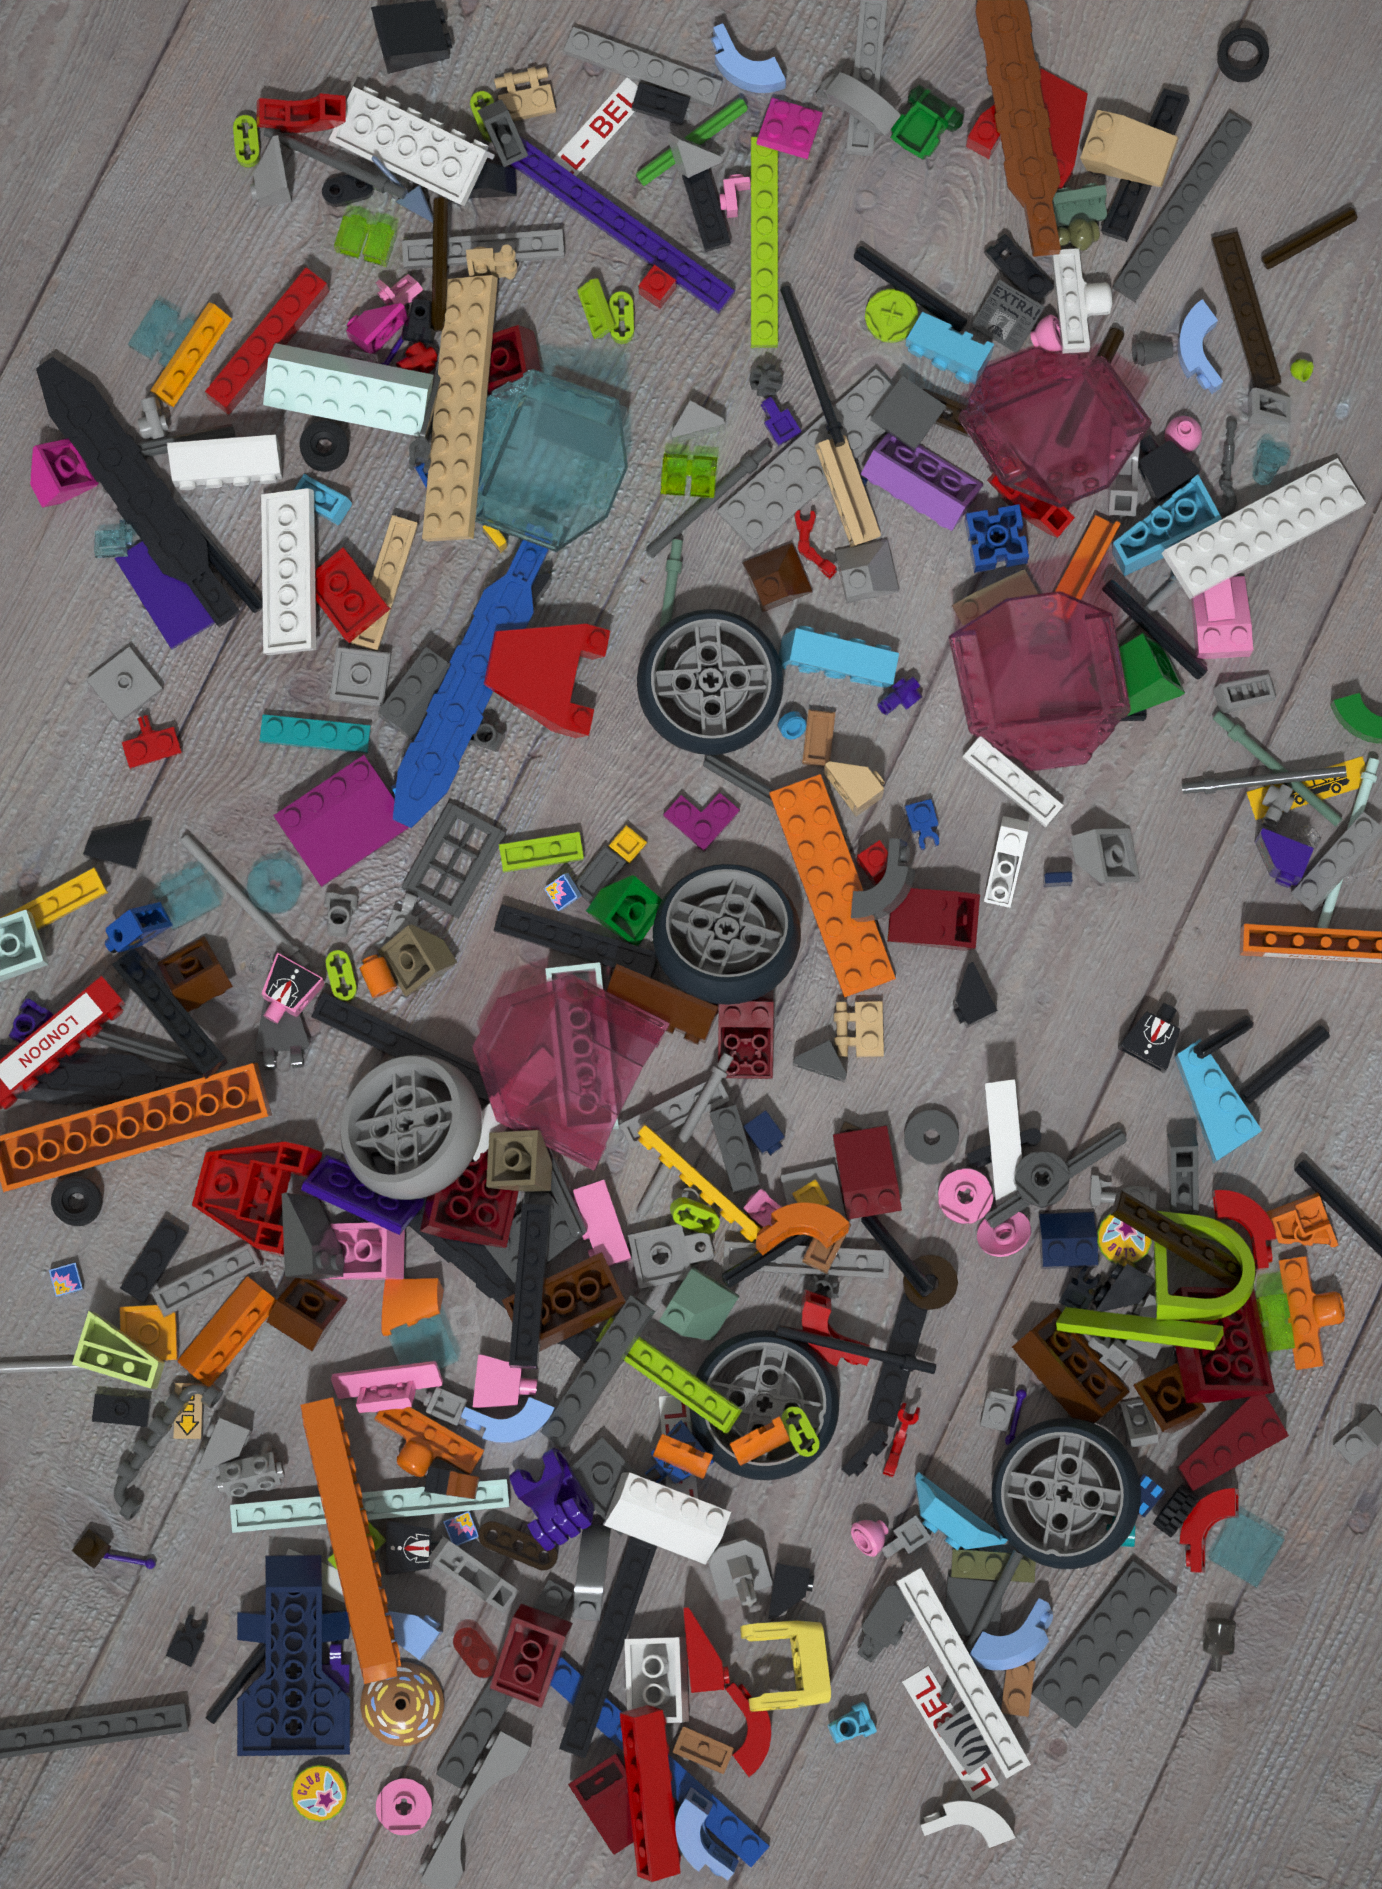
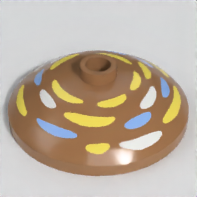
M401 1662V1666L397 1667L396 1677L365 1684L360 1701L361 1714L369 1731L382 1742L394 1746H410L425 1740L438 1727L444 1712V1696L439 1682L426 1668L411 1662ZM398 1699L406 1701L405 1709L399 1710L396 1707Z

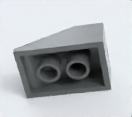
M282 1193L285 1277L311 1280L343 1277L344 1257L342 1255V1248L317 1197Z

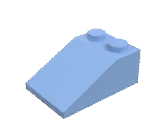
M388 1610L389 1613H386L385 1616L391 1615L395 1637L393 1641L397 1642V1644L419 1660L424 1659L443 1633L438 1629L441 1624L428 1614L423 1618L420 1615Z

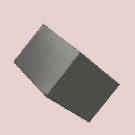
M830 1040L796 1056L793 1061V1066L845 1083L847 1073Z

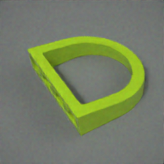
M1157 1211L1200 1238L1210 1239L1225 1246L1237 1258L1242 1270V1277L1238 1285L1224 1296L1213 1299H1201L1169 1295L1166 1248L1154 1241L1157 1320L1210 1321L1224 1318L1239 1310L1249 1299L1255 1282V1262L1246 1242L1233 1229L1215 1219L1198 1215Z

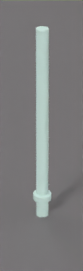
M1369 758L1365 772L1361 773L1362 783L1348 828L1365 810L1372 784L1376 783L1377 776H1375L1379 765V760ZM1343 879L1326 897L1317 928L1329 927Z

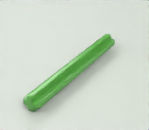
M737 98L684 138L699 145L703 144L745 113L748 108L746 103L741 98ZM671 148L636 173L638 181L643 186L675 164Z

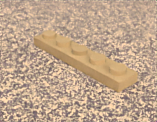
M392 515L371 580L373 586L391 609L352 641L353 645L379 651L416 535L417 522Z

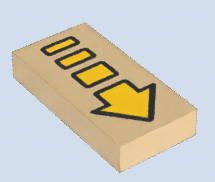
M175 1383V1392L180 1395L187 1386L194 1383ZM193 1395L188 1401L186 1409L175 1419L173 1439H202V1395Z

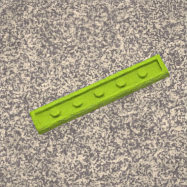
M1065 1307L1056 1322L1057 1331L1215 1350L1224 1335L1223 1326L1176 1320H1157V1318L1070 1307Z
M611 1317L597 1338V1342L601 1341L615 1318ZM640 1336L624 1359L629 1365L724 1433L730 1431L742 1412L740 1407Z

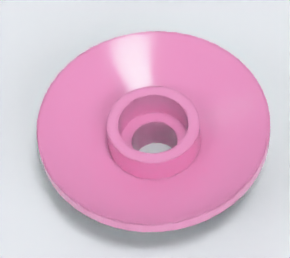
M1018 1212L995 1228H991L984 1219L977 1231V1241L981 1249L989 1255L997 1257L1009 1256L1018 1252L1027 1244L1031 1236V1225L1028 1218L1021 1212Z

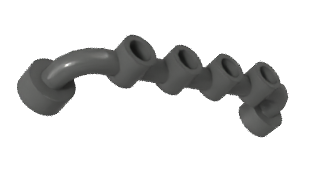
M194 1383L187 1386L180 1395L176 1392L171 1394L165 1403V1406L169 1408L168 1412L164 1417L157 1415L149 1425V1429L153 1431L149 1438L146 1440L141 1437L132 1449L136 1453L131 1463L128 1460H124L120 1464L116 1473L121 1477L114 1487V1498L121 1508L119 1514L126 1520L130 1521L133 1519L142 1506V1503L135 1497L126 1498L125 1489L128 1484L136 1478L141 1466L152 1456L157 1444L170 1431L173 1422L186 1409L188 1401L193 1395H202L201 1402L209 1408H212L219 1401L224 1391L217 1385L213 1384L209 1387L202 1383Z

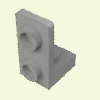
M996 1387L994 1392L989 1391L987 1393L980 1426L1004 1432L1008 1431L1013 1405L1017 1400V1397L1011 1396V1390Z

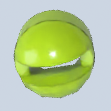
M1299 358L1291 364V375L1299 381L1306 382L1313 372L1314 365L1306 359Z

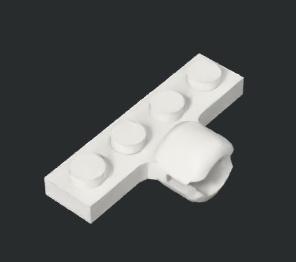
M1062 249L1059 255H1052L1062 354L1089 352L1090 341L1087 318L1089 316L1108 315L1112 308V291L1110 285L1106 282H1084L1079 249Z

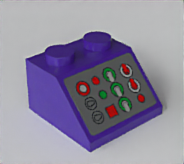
M1262 828L1255 839V844L1270 877L1275 878V883L1283 887L1290 888L1291 885L1296 887L1304 875L1314 848Z

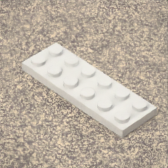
M307 488L261 494L263 654L276 655L316 650L314 490Z

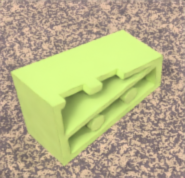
M88 1311L72 1365L150 1389H157L165 1362L96 1312Z

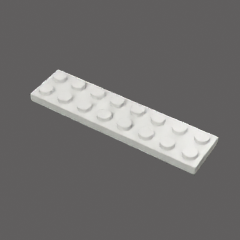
M1337 458L1165 549L1161 554L1189 599H1192L1362 508L1366 503Z

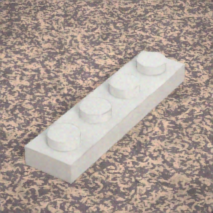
M981 736L962 757L1045 828L1064 806Z

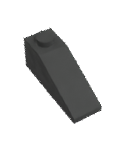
M1195 1133L1167 1134L1170 1212L1199 1216L1198 1143Z

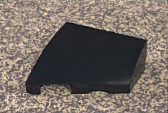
M143 820L94 830L89 836L83 855L88 859L137 870L144 845L146 846L152 821Z

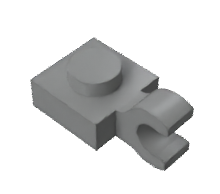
M406 893L401 912L397 910L392 911L385 933L386 937H395L410 924L418 926L420 918L412 916L417 904V896Z
M1094 1335L1088 1343L1092 1349L1103 1355L1099 1361L1120 1378L1138 1358L1136 1353L1118 1339L1112 1343L1110 1337Z
M914 1516L893 1530L897 1539L883 1547L881 1551L886 1558H889L902 1548L905 1549L907 1554H910L932 1538L918 1517Z

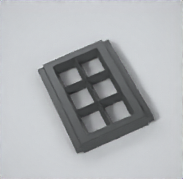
M448 803L401 888L459 919L506 833L454 804ZM457 818L470 825L460 844L447 838ZM475 828L488 834L478 854L465 847ZM443 843L457 849L446 869L433 862ZM461 852L475 859L464 879L451 872ZM429 868L443 874L433 893L419 887ZM447 877L461 884L451 903L437 896Z

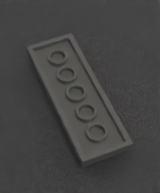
M1132 1561L1031 1694L1076 1729L1177 1595Z

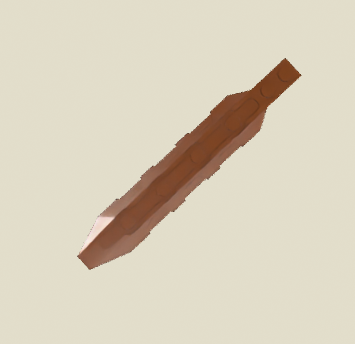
M977 0L975 14L979 36L983 40L988 85L992 88L996 114L994 117L997 132L1000 133L1005 158L1003 166L1007 187L1024 208L1033 257L1059 255L1061 246L1052 201L1061 180L1057 159L1053 156L1049 135L1050 122L1042 98L1039 82L1041 75L1032 45V27L1028 6L1024 0Z

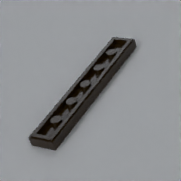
M1238 231L1213 237L1211 243L1253 387L1266 389L1281 385V378Z
M1123 1190L1116 1194L1111 1213L1112 1216L1234 1289L1238 1285L1242 1277V1270L1237 1259Z

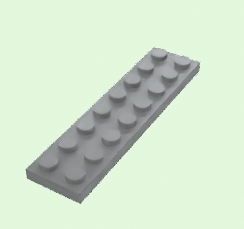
M877 369L870 373L833 407L837 421H840L843 427L841 430L842 435L846 436L855 461L887 433V431L872 422L871 417L894 387ZM822 416L717 510V514L753 552L787 523L797 510H801L828 486L814 446L822 441L832 439L831 434H828L826 430L827 422L825 416Z

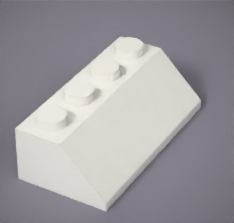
M276 435L167 443L172 482L180 490H193L198 485H206L207 488H219L224 483H233L234 486L249 485L250 481H260L261 484L276 483V479H283L281 449Z
M625 1472L621 1474L603 1525L699 1563L706 1564L722 1539L731 1512L638 1475Z

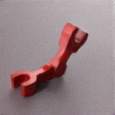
M797 510L795 522L799 532L798 552L807 560L817 565L822 574L831 579L837 573V567L829 560L823 559L813 547H810V532L813 531L816 522L815 511H810V519L808 521H802L800 519L801 511Z
M904 1402L900 1405L898 1411V1418L902 1424L899 1431H896L883 1471V1475L892 1478L907 1437L908 1425L917 1423L920 1416L919 1407H916L915 1413H907L905 1411L907 1403Z

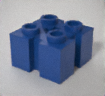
M1019 504L998 508L997 514L994 516H988L987 510L966 513L964 522L968 542L975 540V544L971 546L970 550L974 573L994 570L997 562L1005 561L1006 567L1028 563L1029 553L1026 537L1018 536V533H1021L1023 528ZM994 534H997L998 538H1003L1000 543L992 541Z

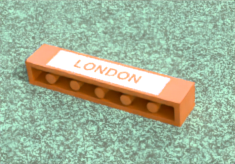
M1244 924L1241 927L1240 955L1382 963V932Z

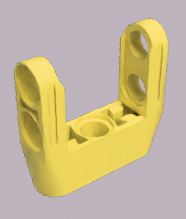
M783 1621L740 1626L741 1638L747 1639L750 1642L790 1639L796 1691L764 1693L760 1697L749 1699L750 1711L794 1709L829 1703L831 1699V1686L824 1630L820 1622Z

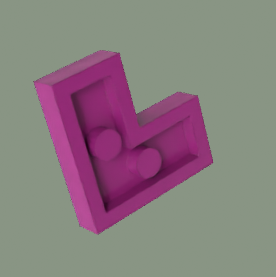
M720 792L702 812L680 795L663 814V817L705 852L739 814L740 810Z

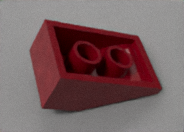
M516 325L493 333L487 395L521 390L543 382L533 330Z
M887 1125L832 1134L847 1220L902 1211Z
M521 1603L513 1616L490 1689L542 1708L573 1623Z

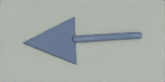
M372 156V161L394 184L404 188L376 156ZM420 185L410 192L407 191L404 199L399 198L396 203L433 223L432 213Z

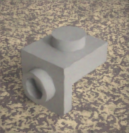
M436 1387L435 1391L430 1390L423 1405L427 1406L426 1413L458 1426L468 1400Z

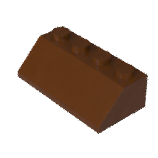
M616 964L604 997L605 1001L609 1002L607 1007L623 1013L624 1009L634 1013L633 1018L648 1024L649 1020L659 1024L658 1028L669 1034H673L674 1031L684 1034V1040L696 1045L699 1042L706 1043L718 1015L717 1006Z
M602 1252L545 1279L539 1352L611 1318L621 1311L626 1301ZM515 1294L502 1300L511 1321H513Z
M1056 1308L1015 1343L1012 1348L1072 1418L1095 1423L1130 1391L1113 1371L1099 1361L1101 1357L1088 1345V1342L1081 1334L1057 1331L1056 1322L1062 1312L1059 1308Z

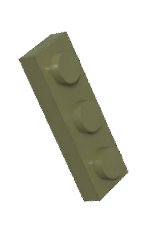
M952 1549L951 1577L999 1580L1012 1553L972 1550L957 1551ZM1023 1555L1011 1581L1035 1583L1036 1562Z

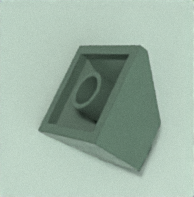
M692 1267L659 1322L682 1336L713 1341L738 1300L739 1295Z

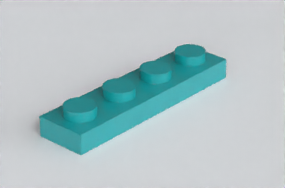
M263 714L259 741L260 743L368 754L371 726Z

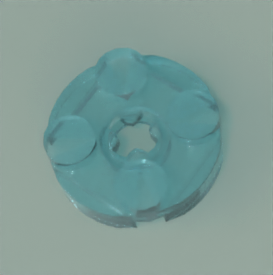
M268 859L256 865L252 872L249 873L247 892L252 903L260 910L271 914H281L292 909L298 902L302 891L301 877L297 870L283 859ZM273 879L276 882H282V885L279 887L280 892L276 894L273 890H267L270 881Z

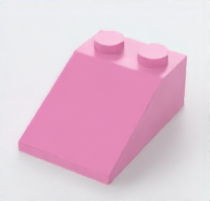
M1245 576L1230 578L1235 618L1208 622L1202 593L1191 599L1195 656L1198 660L1250 657L1252 654V625Z
M372 1222L330 1224L342 1248V1255L344 1257L343 1277L321 1280L404 1279L405 1229L398 1235Z

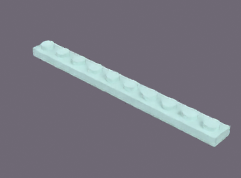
M507 1479L480 1481L476 1499L424 1492L425 1487L363 1492L362 1502L364 1508L360 1510H366L368 1520L506 1508L510 1507ZM320 1497L230 1505L232 1533L326 1524Z

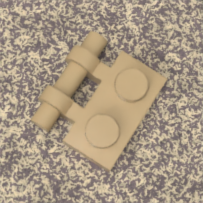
M531 67L527 68L525 72L516 74L508 72L504 73L503 77L494 78L496 89L507 87L508 93L498 95V100L502 99L513 122L556 112L550 84L539 86L538 82L539 79L548 78L546 67L539 69ZM530 82L531 88L516 91L515 85Z
M503 245L500 253H494L493 248L475 247L474 249L466 250L469 277L493 275L497 278L506 277L510 280L515 278L518 270L517 263L515 262L516 254L510 245Z
M882 1001L855 1002V1013H847V1002H836V1013H833V1020L836 1022L837 1037L834 1038V1046L837 1047V1056L848 1057V1047H856V1058L884 1057ZM847 1022H855L856 1037H848Z

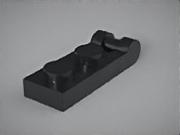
M1002 234L993 247L989 246L984 251L985 256L1019 292L1040 303L1054 290L1055 286L1014 245L1013 241L1006 234ZM1004 250L1010 255L1005 261L1000 257Z
M1036 1128L1020 1132L1021 1146L1026 1144L1029 1147H1035L1038 1145L1042 1137L1041 1132ZM991 1144L967 1153L965 1158L968 1165L972 1166L975 1164L977 1168H981L992 1163Z

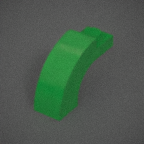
M1360 693L1333 700L1330 705L1336 719L1349 733L1364 741L1382 744V717L1372 713L1364 705Z

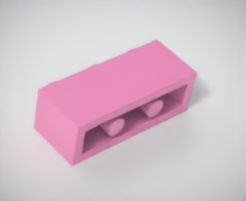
M601 1180L573 1190L575 1195L573 1199L587 1228V1233L583 1235V1239H590L593 1248L588 1250L589 1256L592 1257L602 1252L609 1267L631 1260L605 1181Z

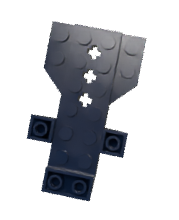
M265 1555V1611L237 1612V1640L265 1643V1671L237 1698V1756L350 1755V1697L322 1670V1643L349 1639V1617L347 1610L322 1611L321 1555ZM291 1663H297V1667L301 1666L302 1668L301 1671H297L294 1677L290 1676V1672L285 1671L286 1668L291 1666ZM291 1691H297V1695L302 1696L301 1699H297L294 1705L290 1704V1700L285 1699L286 1696L291 1694ZM291 1719H297V1723L302 1724L301 1727H297L294 1733L290 1732V1728L285 1727L286 1724L291 1722Z

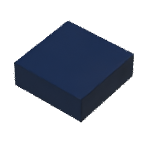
M1070 871L1045 873L1043 877V887L1071 886L1073 882L1072 872Z

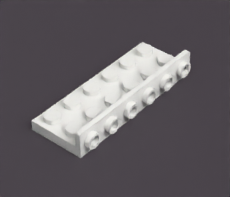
M353 86L346 101V122L333 129L329 141L372 161V156H376L387 169L465 206L487 157L493 160L495 156L487 151L489 146L474 139L473 144L465 141L467 135L453 128L449 133L443 130L445 124L430 118L429 122L421 119L422 113L408 107L407 111L399 109L401 103L387 96L383 101L377 98L379 92L364 86L363 90Z

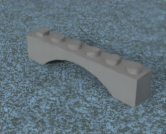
M500 1731L499 1735L493 1733L486 1746L490 1750L485 1760L479 1759L472 1772L477 1775L472 1785L466 1783L459 1796L463 1800L458 1810L452 1809L445 1822L450 1825L446 1834L440 1833L432 1846L436 1850L432 1860L426 1858L419 1871V1874L423 1875L420 1882L432 1889L456 1888L464 1873L462 1839L465 1825L472 1809L480 1797L492 1785L504 1777L518 1772L531 1748L530 1745L504 1731Z

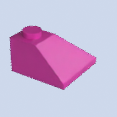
M402 303L364 311L360 316L355 315L347 324L346 333L348 338L366 355L372 358L408 321L405 306Z
M69 439L39 444L33 447L30 485L42 508L62 504L99 484L89 472L86 462Z

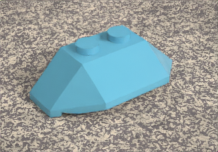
M920 1472L916 1474L914 1479L920 1517L924 1519L922 1525L934 1534L939 1530L947 1537L944 1541L958 1551L960 1547L967 1550L1002 1545L1008 1541L1005 1536Z

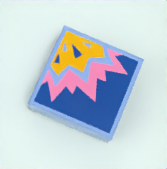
M568 873L563 874L544 888L558 911L565 909L582 896Z
M77 1263L49 1270L56 1297L84 1290Z
M469 1511L443 1521L451 1542L457 1546L478 1538V1532Z

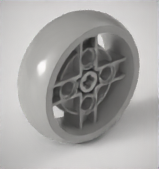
M429 1055L396 1057L370 1071L352 1091L344 1108L341 1121L340 1137L342 1150L351 1171L362 1184L373 1192L399 1200L428 1197L452 1184L472 1161L482 1133V1110L479 1098L471 1082L451 1063ZM427 1080L444 1082L449 1089L452 1100L443 1102L436 1093L427 1089ZM379 1152L388 1162L395 1164V1174L388 1175L378 1172L371 1153Z

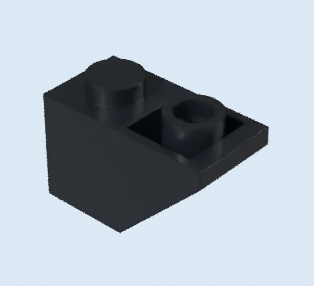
M1122 1256L1119 1262L1116 1261L1111 1266L1108 1272L1109 1278L1105 1284L1099 1285L1096 1289L1097 1292L1093 1297V1304L1100 1312L1138 1304L1154 1282V1278L1148 1271Z

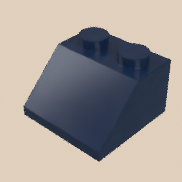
M1094 1212L1038 1214L1041 1269L1083 1268L1084 1266L1090 1268L1098 1266V1244Z

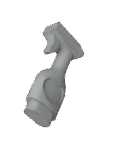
M1096 1175L1090 1177L1089 1201L1091 1206L1097 1207L1100 1203H1114L1117 1193L1101 1192V1188L1110 1187L1112 1182H1105ZM1128 1186L1122 1189L1124 1192L1156 1210L1157 1191L1150 1190V1187Z

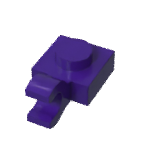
M772 397L761 402L763 411L770 418L764 422V425L778 447L801 434L802 431L788 408L780 412Z
M331 1644L330 1664H322V1670L345 1693H349L350 1664H341L342 1644Z

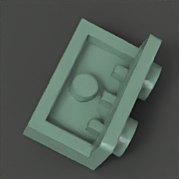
M1089 183L1082 186V189H1058L1052 201L1057 228L1068 227L1070 222L1076 218H1083L1086 221L1093 220L1095 222L1106 220L1105 200L1107 192L1105 185L1098 186L1097 183Z

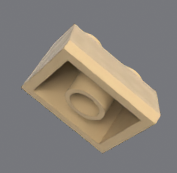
M831 761L825 764L824 775L856 817L882 799L885 782L876 770L871 772L868 767Z

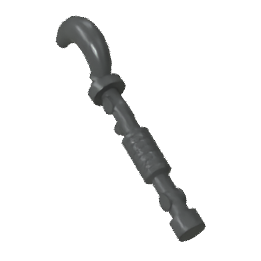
M1235 421L1226 422V429L1228 430L1226 435L1227 443L1224 446V466L1221 467V470L1225 471L1222 477L1223 480L1219 483L1221 490L1226 495V503L1223 507L1217 509L1220 516L1231 514L1237 503L1236 495L1232 489L1233 482L1230 481L1231 465L1234 464L1235 446H1233L1234 430L1237 429V422Z

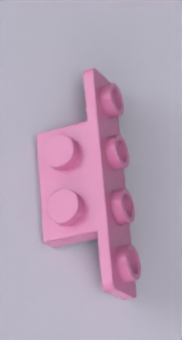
M436 1361L336 1373L331 1376V1382L337 1398L358 1397L356 1406L359 1413L412 1407L416 1389L442 1386L443 1383Z

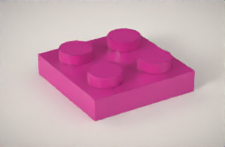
M771 98L758 135L757 145L808 159L823 112Z

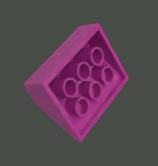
M365 755L273 815L321 887L409 829V827L393 820L395 800Z

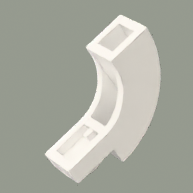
M954 1800L942 1803L945 1815L940 1816L939 1812L932 1813L923 1817L925 1822L920 1824L924 1836L957 1824L972 1826L983 1835L989 1848L1015 1838L1007 1822L998 1813L983 1804L968 1800Z

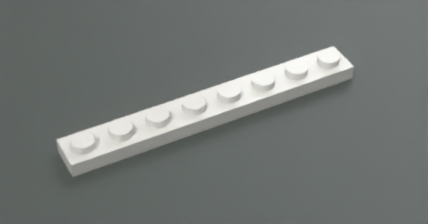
M919 1567L896 1580L899 1589L1004 1777L1007 1779L1031 1765L923 1570Z

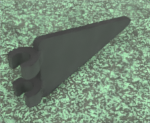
M438 369L420 437L413 441L409 447V469L414 470L415 464L422 462L424 463V473H428L431 466L429 439L441 379L438 375Z
M274 955L273 958H272L271 967H272V964H273V962H274V959H275L276 955ZM264 999L255 1050L258 1053H263V1067L265 1070H276L275 1052L290 1051L292 1068L304 1067L302 1050L309 1048V1041L300 1014L295 1017L285 1011L278 1024L263 1016L271 1004Z

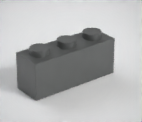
M733 1105L710 1112V1119L733 1194L759 1187L760 1183L737 1106Z

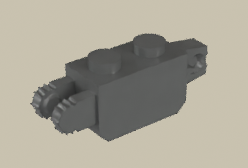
M896 1586L885 1587L862 1623L865 1637L857 1654L869 1662H872L890 1644L896 1646L904 1633L900 1630L905 1620L911 1622L915 1616L901 1590Z

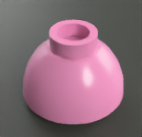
M1052 314L1047 315L1040 320L1036 329L1031 331L1032 343L1035 347L1041 346L1048 351H1061L1059 320Z
M1175 417L1166 426L1165 440L1166 442L1171 440L1183 453L1191 452L1201 443V426L1192 417Z
M861 1520L852 1524L851 1535L859 1550L871 1557H875L880 1553L885 1543V1535L888 1534V1528L881 1520L876 1522Z

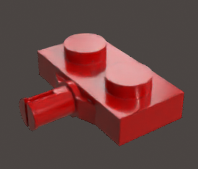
M148 715L143 716L146 727L142 717L137 718L142 734L134 739L121 742L129 769L182 754L175 728L170 727L161 731L152 730Z

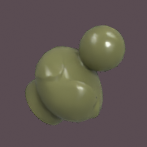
M1076 218L1070 222L1067 229L1064 227L1057 228L1060 246H1064L1070 241L1076 249L1078 248L1081 251L1087 250L1100 237L1099 227L1093 220L1086 221L1083 218Z

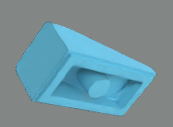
M304 474L294 490L307 488L314 490V512L332 523L340 525L352 506V502L343 494Z

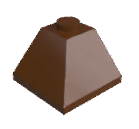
M793 543L742 562L762 612L813 593Z
M1177 1363L1133 1385L1163 1433L1172 1434L1194 1423L1206 1411L1203 1403H1186L1180 1368Z

